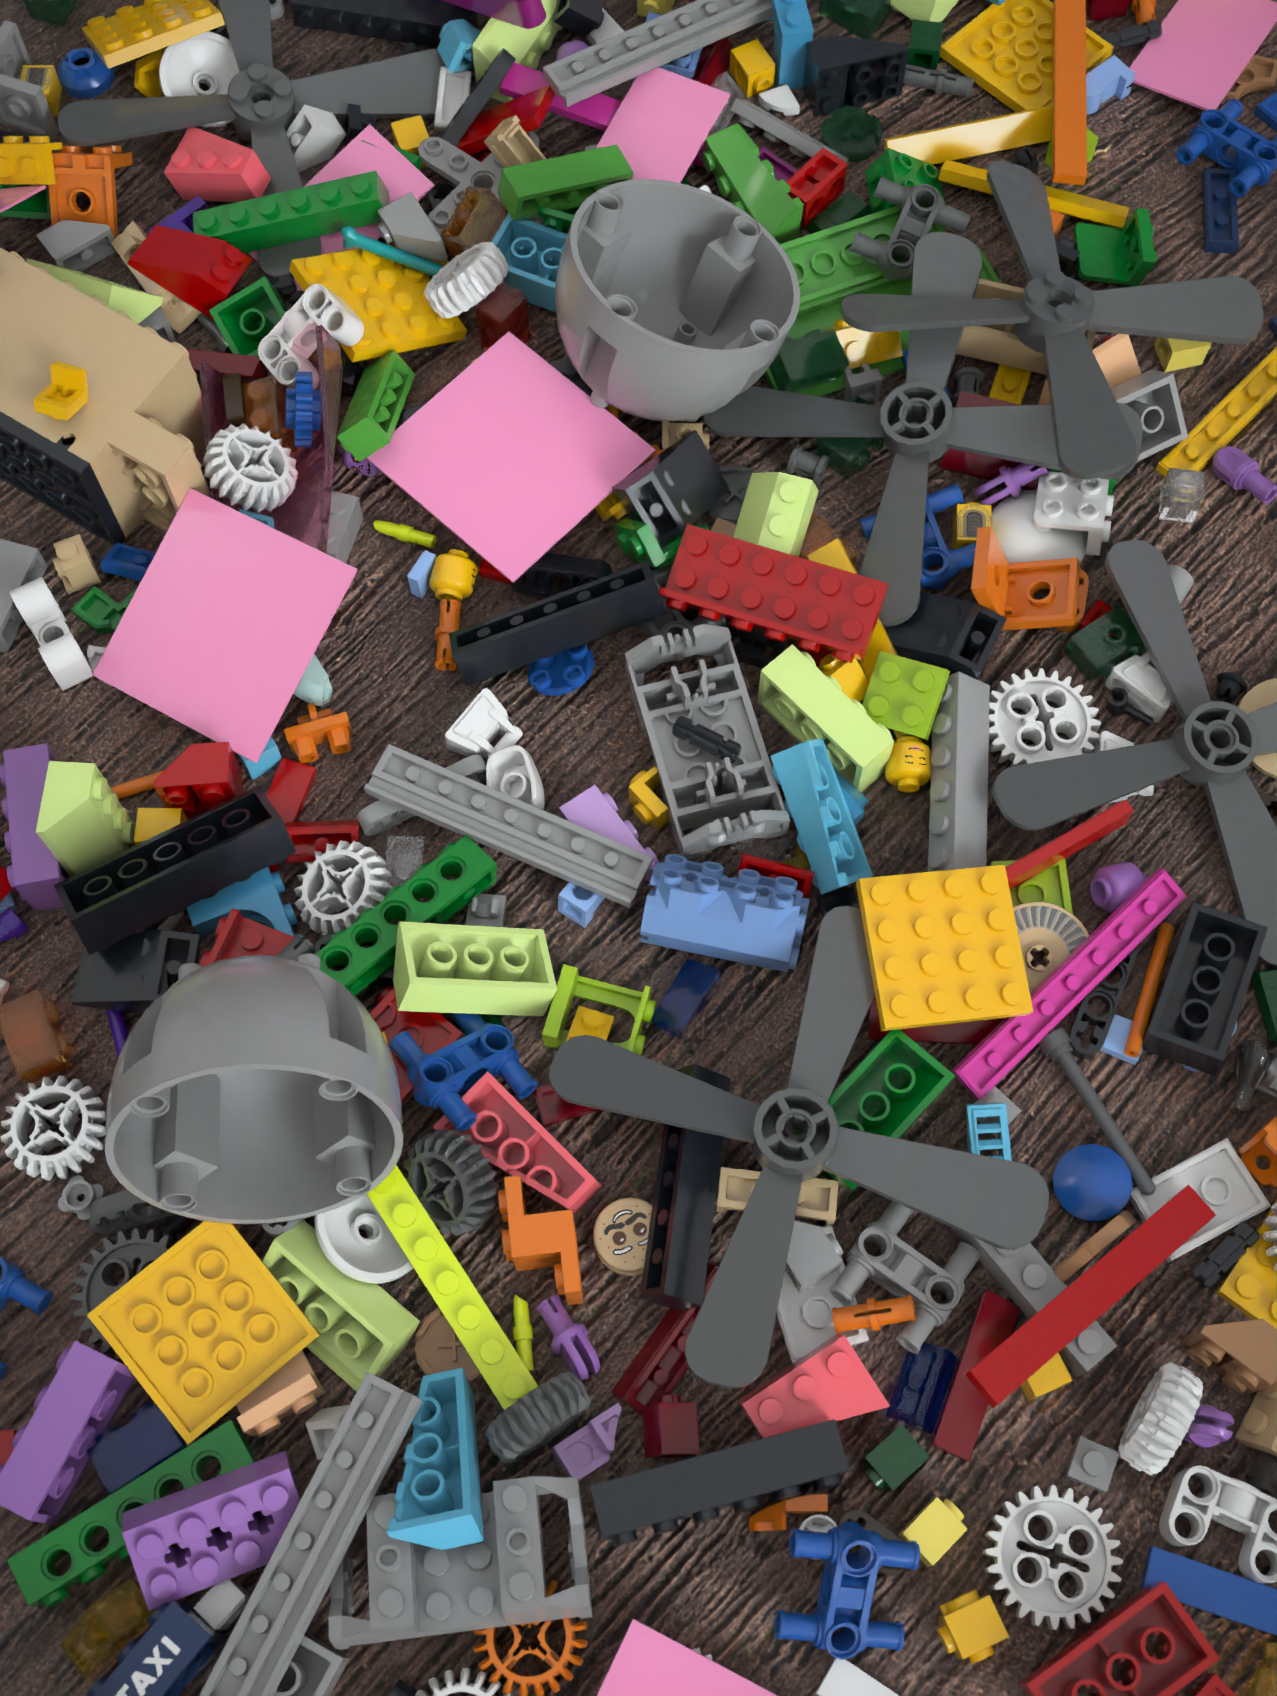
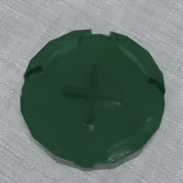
M851 106L835 109L830 113V117L822 122L820 142L849 159L848 162L856 163L867 160L876 154L881 146L883 128L879 119L874 114L873 117L867 114L866 109Z

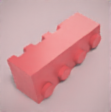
M488 1071L462 1097L464 1102L478 1117L476 1122L469 1129L461 1132L463 1136L471 1135L473 1145L482 1144L481 1153L484 1157H491L489 1160L490 1164L510 1176L520 1175L522 1183L565 1209H572L574 1214L602 1187ZM445 1115L432 1127L435 1130L445 1128L455 1130V1127Z

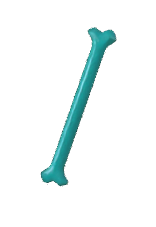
M352 226L343 227L341 230V234L344 237L342 244L345 249L357 247L431 276L436 275L439 269L444 267L357 233ZM492 292L485 299L491 298Z

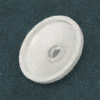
M207 31L168 46L162 56L159 67V81L164 97L227 94L232 78L239 73L230 40L219 34ZM199 84H207L209 90L204 91L200 89ZM228 120L200 126L219 127L229 124L232 121Z
M1037 490L1019 492L1020 496L1015 499L1010 495L1002 500L993 510L992 529L1008 563L1078 558L1079 563H1081L1084 559L1088 531L1044 528L1034 525L1033 518Z
M367 1194L342 1207L315 1215V1231L324 1254L338 1270L347 1276L366 1283H386L404 1276L413 1269L410 1261ZM358 1229L365 1230L368 1238H363L359 1234Z

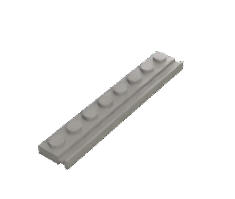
M696 0L544 66L543 78L556 95L564 100V105L566 107L571 106L773 17L771 0Z
M390 744L386 747L373 770L369 783H366L364 786L365 793L462 836L467 835L478 843L628 908H631L633 900L653 864V857Z
M369 1372L366 1373L199 1696H274L423 1401L422 1399Z

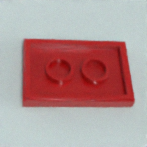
M547 85L479 113L456 147L468 155L488 149L484 141L503 120L515 115L520 120L518 123L526 133L540 128L554 98V91L550 85Z

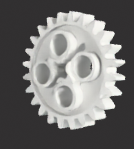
M1040 668L1037 677H1033L1031 672L1026 669L1022 680L1013 673L1009 684L1001 681L997 689L998 692L992 691L989 698V740H994L990 746V752L1001 750L1002 753L998 762L1002 763L1010 759L1012 761L1011 767L1092 753L1095 748L1093 745L1096 744L1100 736L1096 732L1101 725V721L1094 719L1099 709L1088 707L1092 701V695L1081 697L1080 693L1084 686L1081 684L1075 688L1070 687L1072 678L1070 676L1065 678L1063 682L1059 681L1058 671L1056 670L1048 678L1045 676L1043 668ZM1032 697L1036 698L1038 706H1036V703ZM1047 701L1057 703L1060 706V708H1053L1047 704ZM1012 708L1022 709L1026 714H1017ZM1056 733H1065L1069 736L1070 740L1061 739ZM1022 740H1031L1036 746H1027ZM1045 741H1046V743H1047L1048 748H1049L1051 751H1048V750L1046 749Z
M1055 1485L1048 1486L1046 1497L1043 1496L1038 1486L1031 1488V1500L1022 1491L1016 1493L1015 1497L1018 1507L1008 1501L1003 1502L1001 1505L1007 1517L993 1515L991 1519L999 1527L998 1532H985V1536L995 1542L994 1548L983 1550L984 1555L993 1557L995 1564L985 1568V1573H997L999 1580L991 1586L992 1590L1005 1588L1007 1594L1003 1598V1606H1008L1014 1602L1018 1603L1015 1615L1017 1618H1023L1029 1611L1032 1612L1031 1623L1033 1626H1039L1044 1617L1047 1618L1050 1630H1057L1060 1617L1067 1629L1075 1628L1074 1615H1077L1083 1623L1091 1622L1088 1608L1090 1607L1098 1613H1103L1105 1609L1099 1600L1100 1596L1108 1599H1114L1115 1597L1114 1593L1107 1587L1108 1582H1121V1578L1111 1572V1566L1122 1564L1123 1559L1111 1556L1110 1551L1119 1546L1120 1541L1108 1540L1106 1534L1114 1527L1113 1524H1099L1097 1520L1103 1512L1101 1508L1091 1512L1086 1510L1089 1497L1084 1496L1076 1503L1073 1502V1489L1071 1488L1066 1489L1061 1498L1058 1497ZM1033 1516L1042 1519L1047 1528L1046 1536L1041 1541L1034 1539L1028 1531V1523ZM1073 1531H1079L1086 1538L1087 1549L1082 1555L1074 1553L1070 1548L1069 1537ZM1022 1541L1039 1550H1049L1055 1546V1554L1057 1556L1086 1564L1088 1572H1082L1065 1563L1052 1564L1049 1567V1558L1017 1548L1016 1543ZM1023 1558L1031 1560L1036 1568V1576L1031 1583L1022 1581L1018 1576L1017 1565ZM1064 1572L1072 1575L1077 1583V1590L1071 1598H1067L1059 1590L1058 1580Z

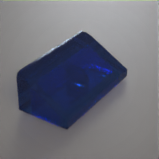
M687 959L655 1009L651 1023L682 1040L718 982L720 971Z
M923 1342L917 1354L907 1351L886 1416L932 1434L957 1362V1357L946 1348Z

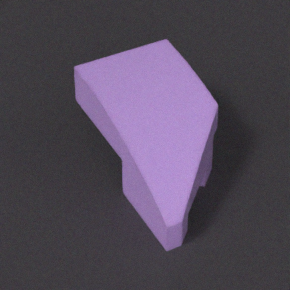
M619 1403L589 1421L586 1426L551 1449L567 1477L578 1476L580 1482L609 1461L610 1454L614 1450L616 1428L621 1413Z

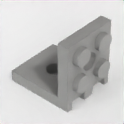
M4 20L0 26V123L37 136H49V140L53 141L59 130L42 87L20 80L22 66L32 65L17 25L16 23Z

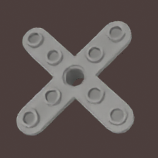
M533 131L528 132L527 135L539 149L538 136ZM439 137L426 138L420 143L418 153L421 157V162L457 185L428 215L429 220L442 239L454 236L469 220L476 222L479 219H490L493 217L502 220L507 216L508 211L497 193L501 171L504 166L492 152L482 162H479ZM540 216L525 218L544 225V220Z

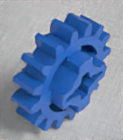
M296 371L295 389L286 388V429H294L295 447L311 448L312 430L320 431L321 390H313L312 372Z

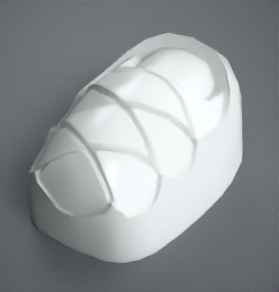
M514 745L493 753L486 765L487 786L544 810L545 797L543 785L529 752L521 746Z

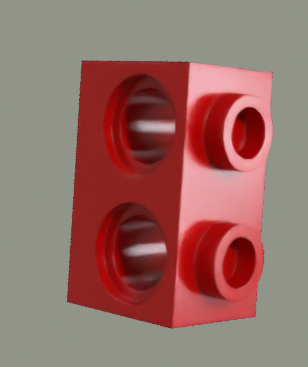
M825 148L818 151L786 182L790 187V192H788L790 198L793 200L798 197L804 204L800 223L802 228H805L844 191L848 164Z

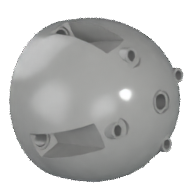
M636 179L608 185L590 195L575 213L557 268L555 308L558 329L563 346L572 365L584 382L593 390L590 396L591 403L599 408H605L610 404L630 415L648 420H686L696 422L700 416L715 412L728 404L734 397L749 389L760 379L774 361L797 317L800 306L799 283L793 265L777 240L759 222L719 196L690 185L666 180Z
M302 954L297 957L296 961L275 956L250 955L219 960L204 967L195 963L183 964L179 968L178 981L144 1011L129 1033L112 1075L107 1103L105 1156L109 1168L116 1179L138 1198L160 1209L181 1216L232 1224L275 1223L314 1216L342 1207L370 1192L391 1173L401 1156L403 1148L401 1095L398 1075L389 1046L376 1021L360 1000L341 983L322 972L320 958L314 954Z

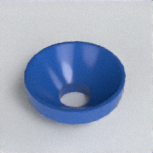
M85 47L72 49L62 59L58 67V78L61 87L67 94L75 98L88 99L103 94L112 86L115 79L114 67L107 68L94 49ZM82 58L90 59L86 65H74L76 60Z

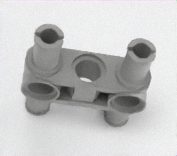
M891 1200V1203L878 1221L869 1223L849 1250L846 1258L848 1264L829 1291L837 1300L850 1305L867 1278H870L897 1298L912 1295L917 1321H908L902 1332L896 1337V1340L905 1349L917 1354L934 1326L938 1327L944 1324L954 1307L958 1304L965 1292L964 1281L975 1263L981 1258V1255L973 1246L960 1242L944 1268L939 1267L897 1237V1234L914 1210ZM864 1244H875L880 1249L881 1256L869 1255L864 1249ZM931 1290L941 1291L947 1298V1304L935 1302L932 1299Z

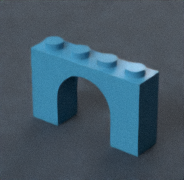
M771 0L773 17L764 21H774L773 61L775 63L777 87L787 84L790 89L803 88L807 42L813 41L814 32L806 0Z
M269 867L254 873L245 881L236 882L220 890L211 898L202 899L186 907L192 925L198 935H200V938L214 934L223 916L228 917L232 908L239 910L242 916L247 919L264 924L293 937L296 936L292 925L298 923L291 903L284 905L280 893L286 892L279 872L271 873Z

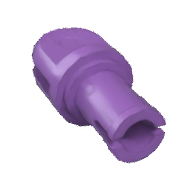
M1224 447L1219 449L1213 456V472L1233 489H1245L1263 504L1270 503L1276 497L1277 485L1258 472V463L1240 449Z
M1022 463L1013 469L1010 467L1006 468L1004 465L999 468L1001 475L976 488L974 496L976 497L1005 482L1007 487L980 501L979 504L990 505L1009 494L1015 499L1020 496L1021 487L1040 476L1048 474L1046 467H1039L1031 471L1030 469L1036 465Z
M553 1295L550 1297L552 1303L549 1304L547 1299H545L536 1308L554 1336L550 1346L555 1354H561L571 1372L579 1380L588 1379L587 1369L593 1375L600 1369L599 1358L587 1338L589 1332L584 1324L572 1321L559 1296Z
M1200 1404L1183 1440L1199 1447L1207 1448L1218 1445L1220 1442L1228 1441L1233 1432L1227 1430L1226 1426L1234 1425V1419L1227 1412L1219 1411L1211 1405Z

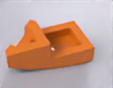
M828 1494L800 1496L771 1505L749 1518V1531H785L786 1514H825L828 1512Z

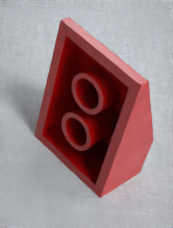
M155 225L129 259L127 265L214 321L209 310L232 296L253 259L225 240Z

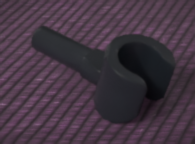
M1118 687L1112 689L1111 696L1120 702L1116 703L1110 699L1106 700V709L1111 715L1125 713L1148 726L1151 725L1154 719L1129 704L1128 694L1124 689Z

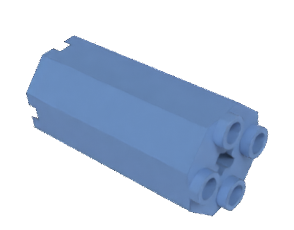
M677 854L666 855L665 862L656 863L650 880V885H653L654 888H651L649 895H647L640 931V935H642L641 942L787 972L788 969H796L810 900L802 898L803 893L796 889L797 881L785 876L777 878L761 876L760 873L751 869L739 870L738 877L728 878L723 874L724 867L719 863L688 861L684 856Z

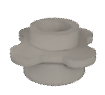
M80 1175L73 1176L65 1186L62 1197L58 1200V1207L62 1212L71 1211L76 1213L78 1218L83 1221L89 1220L91 1205L95 1200L104 1197V1188L100 1184H89ZM83 1194L85 1196L84 1200L78 1201L79 1195Z

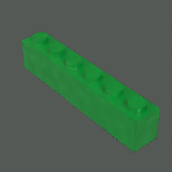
M375 170L193 212L194 233L225 240L243 253L341 232L343 227L346 226L358 228L381 223L377 210L390 204L389 191Z

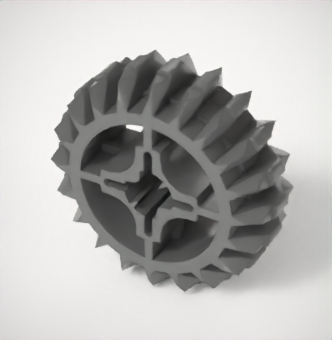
M439 1129L422 1136L407 1151L408 1158L403 1162L404 1167L407 1169L403 1176L437 1228L440 1227L444 1235L453 1233L455 1236L469 1231L473 1232L483 1226L482 1223L490 1219L495 1213V1206L499 1203L496 1192L501 1188L493 1180L498 1172L492 1170L488 1164L491 1157H484L481 1153L482 1144L473 1145L471 1135L463 1136L459 1129Z
M565 1372L552 1377L547 1382L531 1390L513 1405L506 1408L487 1427L485 1436L493 1453L500 1458L503 1464H512L521 1458H525L533 1451L535 1452L586 1413L592 1403L587 1393V1388L581 1379L578 1380L573 1372Z

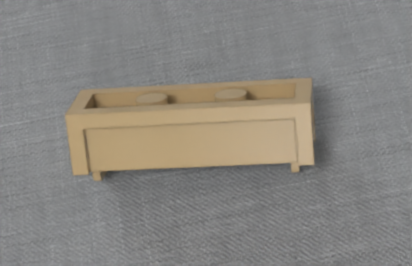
M516 115L503 120L484 141L504 168L546 159L518 123L520 120Z
M721 1167L716 1212L724 1213V1209L744 1211L761 1172ZM819 1178L802 1181L795 1218L825 1221V1225L830 1224L833 1226L836 1220L839 1182Z

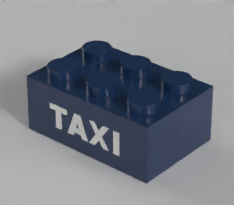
M173 1600L170 1605L165 1602L149 1618L147 1624L150 1626V1629L140 1641L136 1638L133 1639L119 1654L117 1661L120 1665L109 1678L106 1675L102 1676L92 1686L86 1696H180L228 1637V1634L223 1630H214L193 1608L195 1606L193 1602Z

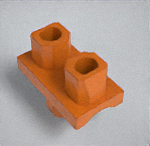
M308 703L309 714L296 717L298 725L284 729L291 751H295L300 763L303 764L319 759L316 745L326 742L330 743L333 754L339 755L351 751L350 736L354 734L347 712L333 715L331 708L317 712L315 703Z

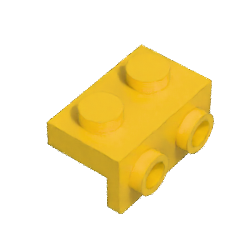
M3 136L4 143H0V184H56L52 150L62 149V142H50L49 136H29L30 142H23V136Z
M843 318L834 321L835 326L826 328V335L832 337L838 371H845L847 367H850V369L861 367L862 363L869 365L903 356L899 331H862L848 325Z

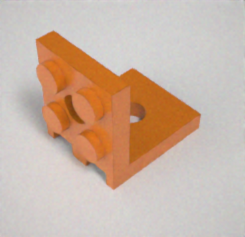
M112 144L93 146V150H91V146L62 145L61 151L52 152L56 184L49 185L51 225L53 226L62 220L107 224L111 228L113 236H118L114 169L133 165L132 151H122L121 145ZM79 192L87 194L90 198L91 205L87 211L81 210L76 204V196Z
M992 527L977 528L971 590L978 604L1007 618L1001 631L1075 626L1080 576L1078 558L1008 563ZM1038 590H1050L1049 595L1044 599H1033L1034 594Z

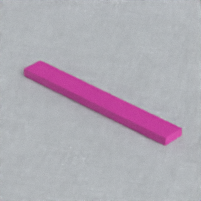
M514 62L501 83L500 93L515 99L549 84L543 78V72ZM555 93L548 111L606 131L622 101L598 93L566 107L564 100ZM704 142L692 162L701 167H704L701 158Z
M1164 868L1157 869L1030 993L1033 1013L1025 1016L1004 1018L951 1070L974 1099L981 1100L1187 897Z

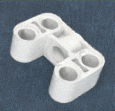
M313 284L306 289L294 306L283 315L270 333L261 340L258 347V355L277 381L288 388L295 389L296 371L312 372L313 390H316L320 380L319 373L308 360V357L328 335L345 346L357 344L363 337L364 325L341 297L321 284Z
M42 576L10 591L9 593L18 611L40 645L38 650L61 690L64 691L93 677V671L86 657L65 622L66 619Z
M1193 1466L1177 1473L1173 1479L1159 1522L1160 1533L1164 1540L1177 1547L1197 1544L1206 1535L1210 1520L1216 1521L1245 1535L1238 1559L1242 1575L1246 1579L1260 1584L1277 1582V1534L1271 1530L1268 1523L1270 1513L1272 1511L1277 1513V1499L1262 1493L1259 1489L1248 1483L1227 1477L1205 1466ZM1191 1475L1197 1476L1203 1482L1204 1493L1201 1498L1195 1497L1189 1490L1188 1480ZM1179 1514L1185 1516L1190 1522L1191 1532L1187 1538H1183L1175 1530L1174 1523ZM1260 1551L1266 1554L1270 1560V1570L1266 1575L1260 1573L1256 1568L1255 1558Z

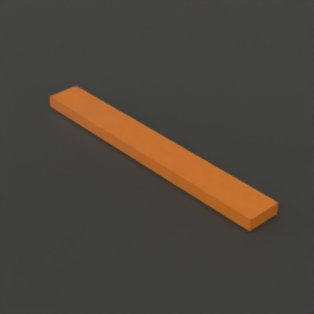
M1054 0L1052 182L1085 185L1087 179L1086 0Z

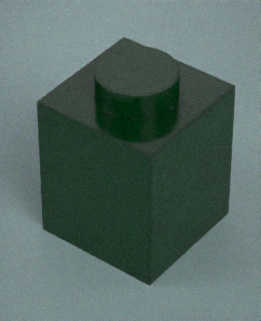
M922 20L912 21L906 64L937 70L943 23Z
M901 1424L861 1460L866 1466L862 1472L878 1491L884 1487L890 1493L929 1458V1455Z

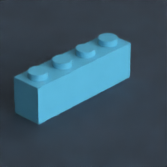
M823 738L808 740L771 755L773 776L777 783L782 786L786 797L784 802L785 809L788 815L794 819L798 830L797 841L799 847L807 855L811 866L810 871L815 872L812 882L819 888L821 895L856 883L860 878L873 877Z
M463 1368L423 1376L418 1398L423 1401L412 1421L414 1430L411 1443L406 1446L404 1455L406 1465L402 1482H398L395 1494L397 1504L394 1517L389 1520L387 1534L391 1538L440 1550L484 1541L474 1393Z

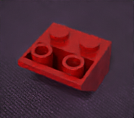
M229 742L191 744L154 780V788L166 808H182L186 817L192 818L196 814H201L242 794L243 771Z

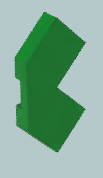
M94 585L71 608L74 616L98 634L115 632L138 586L119 604Z

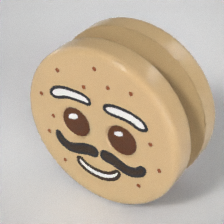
M637 1198L619 1199L607 1205L597 1217L593 1230L595 1250L601 1262L611 1271L625 1276L643 1274L652 1205Z

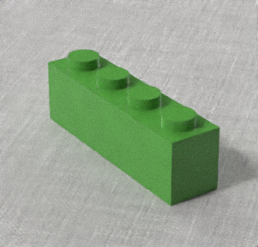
M616 144L502 168L497 193L512 220L516 221L539 216L537 212L540 206L558 211L580 207L596 191L614 183L632 180L634 172Z
M394 349L364 369L336 436L344 450L351 453L359 462L390 443L415 373Z

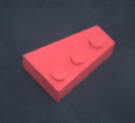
M196 127L187 129L164 171V174L182 200H193L197 196L203 201L240 202L263 196L271 180L270 175L254 150Z
M843 1334L834 1335L816 1349L738 1400L761 1438L832 1419L839 1421L890 1407Z

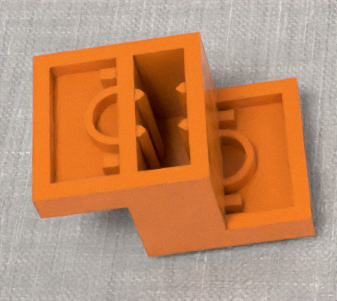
M520 1175L504 1177L505 1189L498 1190V1200L503 1222H508L509 1229L502 1230L503 1251L506 1254L507 1261L514 1262L517 1272L554 1267L558 1295H565L568 1305L584 1304L576 1227L572 1209L527 1215L525 1190Z

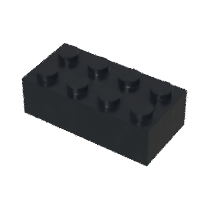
M1193 902L1141 1047L1143 1048L1142 1050L1215 1076L1224 1061L1268 927Z

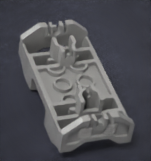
M702 624L693 627V634L691 636L689 635L688 628L682 630V636L675 634L673 637L672 633H667V642H664L662 635L650 637L625 653V670L643 736H647L663 788V803L668 807L669 824L681 856L688 860L700 857L717 847L751 838H774L788 834L790 818L785 810L777 782L772 773V766L731 642L729 628ZM693 655L713 657L719 667L707 669L705 661L702 659L698 662V670L678 674L676 666L670 667V679L643 685L645 673L665 662L684 660L685 657ZM679 716H684L693 720V725L695 726L699 723L723 735V740L725 741L731 739L739 743L742 747L738 759L731 764L729 757L722 760L720 759V754L717 753L714 756L690 744V739L682 740L672 734L674 723ZM740 816L737 819L729 820V818ZM702 826L687 835L683 833V830Z
M531 1476L493 1481V1492L481 1493L484 1541L445 1550L389 1537L387 1534L390 1518L394 1517L397 1504L395 1494L374 1496L364 1516L367 1519L370 1620L352 1617V1613H354L353 1564L348 1548L331 1581V1601L328 1619L329 1640L334 1648L341 1650L349 1649V1646L573 1617H579L580 1619L593 1617L585 1526L578 1476L566 1478ZM555 1494L568 1501L571 1531H568V1551L572 1581L575 1586L547 1597V1578L545 1574L539 1496Z

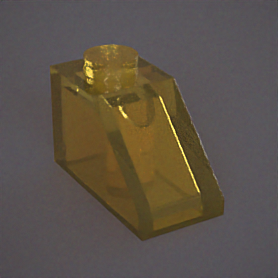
M131 1578L93 1602L60 1646L85 1680L142 1631L149 1618L155 1612V1609L148 1610L142 1590L139 1589Z

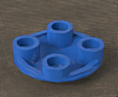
M585 644L559 652L552 657L530 663L527 671L528 682L535 691L543 695L559 696L570 693L582 686L591 676L595 665L593 653Z
M1098 1144L1079 1145L1067 1151L1058 1161L1053 1175L1054 1193L1061 1206L1074 1217L1080 1218L1087 1223L1106 1220L1118 1214L1128 1203L1133 1189L1131 1171L1124 1159L1111 1148Z

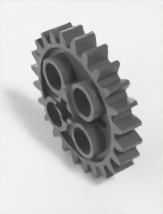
M134 1228L132 1237L126 1231H119L117 1235L118 1243L112 1238H104L103 1245L105 1251L92 1248L90 1253L95 1261L93 1263L81 1262L80 1266L87 1272L86 1278H74V1282L82 1286L83 1289L82 1292L71 1296L73 1300L82 1301V1307L74 1311L73 1316H85L86 1321L78 1329L79 1331H93L88 1341L90 1345L104 1341L100 1353L110 1354L114 1349L92 1323L87 1314L170 1249L174 1242V1236L165 1235L160 1240V1231L150 1229L147 1236H145L144 1229ZM140 1258V1259H141V1263H140V1265L137 1267V1266H136V1259ZM120 1264L124 1268L125 1277L122 1283L116 1285L112 1275L114 1269ZM115 1352V1359L121 1360V1358Z

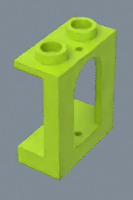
M563 964L557 983V991L553 997L542 1032L544 1045L559 1049L566 1042L569 1031L564 1029L573 999L577 997L629 1012L635 1020L631 1037L625 1042L613 1044L642 1056L646 1036L640 1034L644 1022L651 1023L656 1006V1001L651 1000V987L645 986L644 992H639L579 976L578 968Z

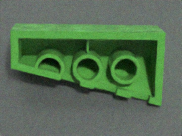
M739 123L706 137L701 158L708 172L712 171L716 177L720 193L724 197L727 196L733 205L759 222L779 244L798 239L804 204L798 197L793 200L788 195V192H790L789 185L784 179L780 181L775 179L773 165L768 159L763 161L759 159L758 147Z

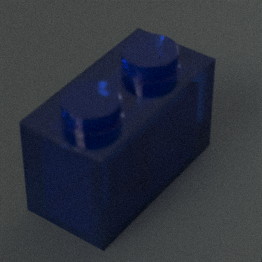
M149 1403L137 1409L130 1416L132 1421L120 1429L115 1426L105 1430L94 1439L96 1444L86 1450L109 1494H113L189 1446L157 1405L154 1406L153 1403Z

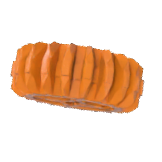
M550 1582L547 1588V1597L555 1594L558 1588L557 1582ZM572 1618L562 1619L565 1626L566 1642L561 1657L554 1652V1649L547 1641V1631L554 1620L546 1621L540 1628L541 1631L537 1636L541 1642L540 1645L547 1651V1654L540 1648L533 1650V1646L529 1645L528 1650L523 1648L515 1655L516 1651L522 1646L521 1642L524 1640V1635L517 1625H511L509 1627L514 1633V1644L508 1651V1654L502 1659L496 1642L498 1627L473 1630V1633L476 1635H486V1643L474 1645V1652L488 1651L489 1658L482 1660L478 1666L480 1670H484L494 1665L496 1671L490 1676L488 1681L492 1684L504 1676L507 1679L503 1686L502 1692L504 1694H510L514 1684L517 1683L520 1684L519 1696H528L529 1685H534L536 1696H544L543 1683L547 1681L552 1691L556 1693L561 1689L556 1679L559 1673L567 1681H571L574 1678L573 1673L566 1667L568 1662L570 1661L578 1666H581L583 1663V1659L580 1656L572 1653L574 1646L578 1648H586L588 1646L587 1640L575 1639V1631L587 1629V1623L578 1622L574 1624ZM542 1622L526 1623L520 1625H528L529 1629H532L533 1624L539 1626ZM529 1653L536 1654L551 1667L547 1672L535 1676L522 1675L512 1670L516 1663Z

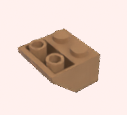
M1264 1319L1206 1325L1184 1337L1180 1343L1189 1350L1187 1355L1194 1362L1205 1368L1211 1366L1223 1375V1383L1239 1394L1245 1392L1249 1395L1270 1387L1277 1379V1329Z

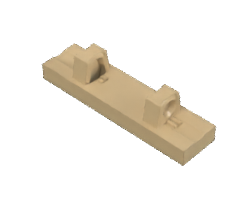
M132 221L123 233L111 242L126 265L145 240L147 234L140 225ZM127 265L146 293L163 298L160 308L167 317L172 329L179 334L201 314L200 311Z

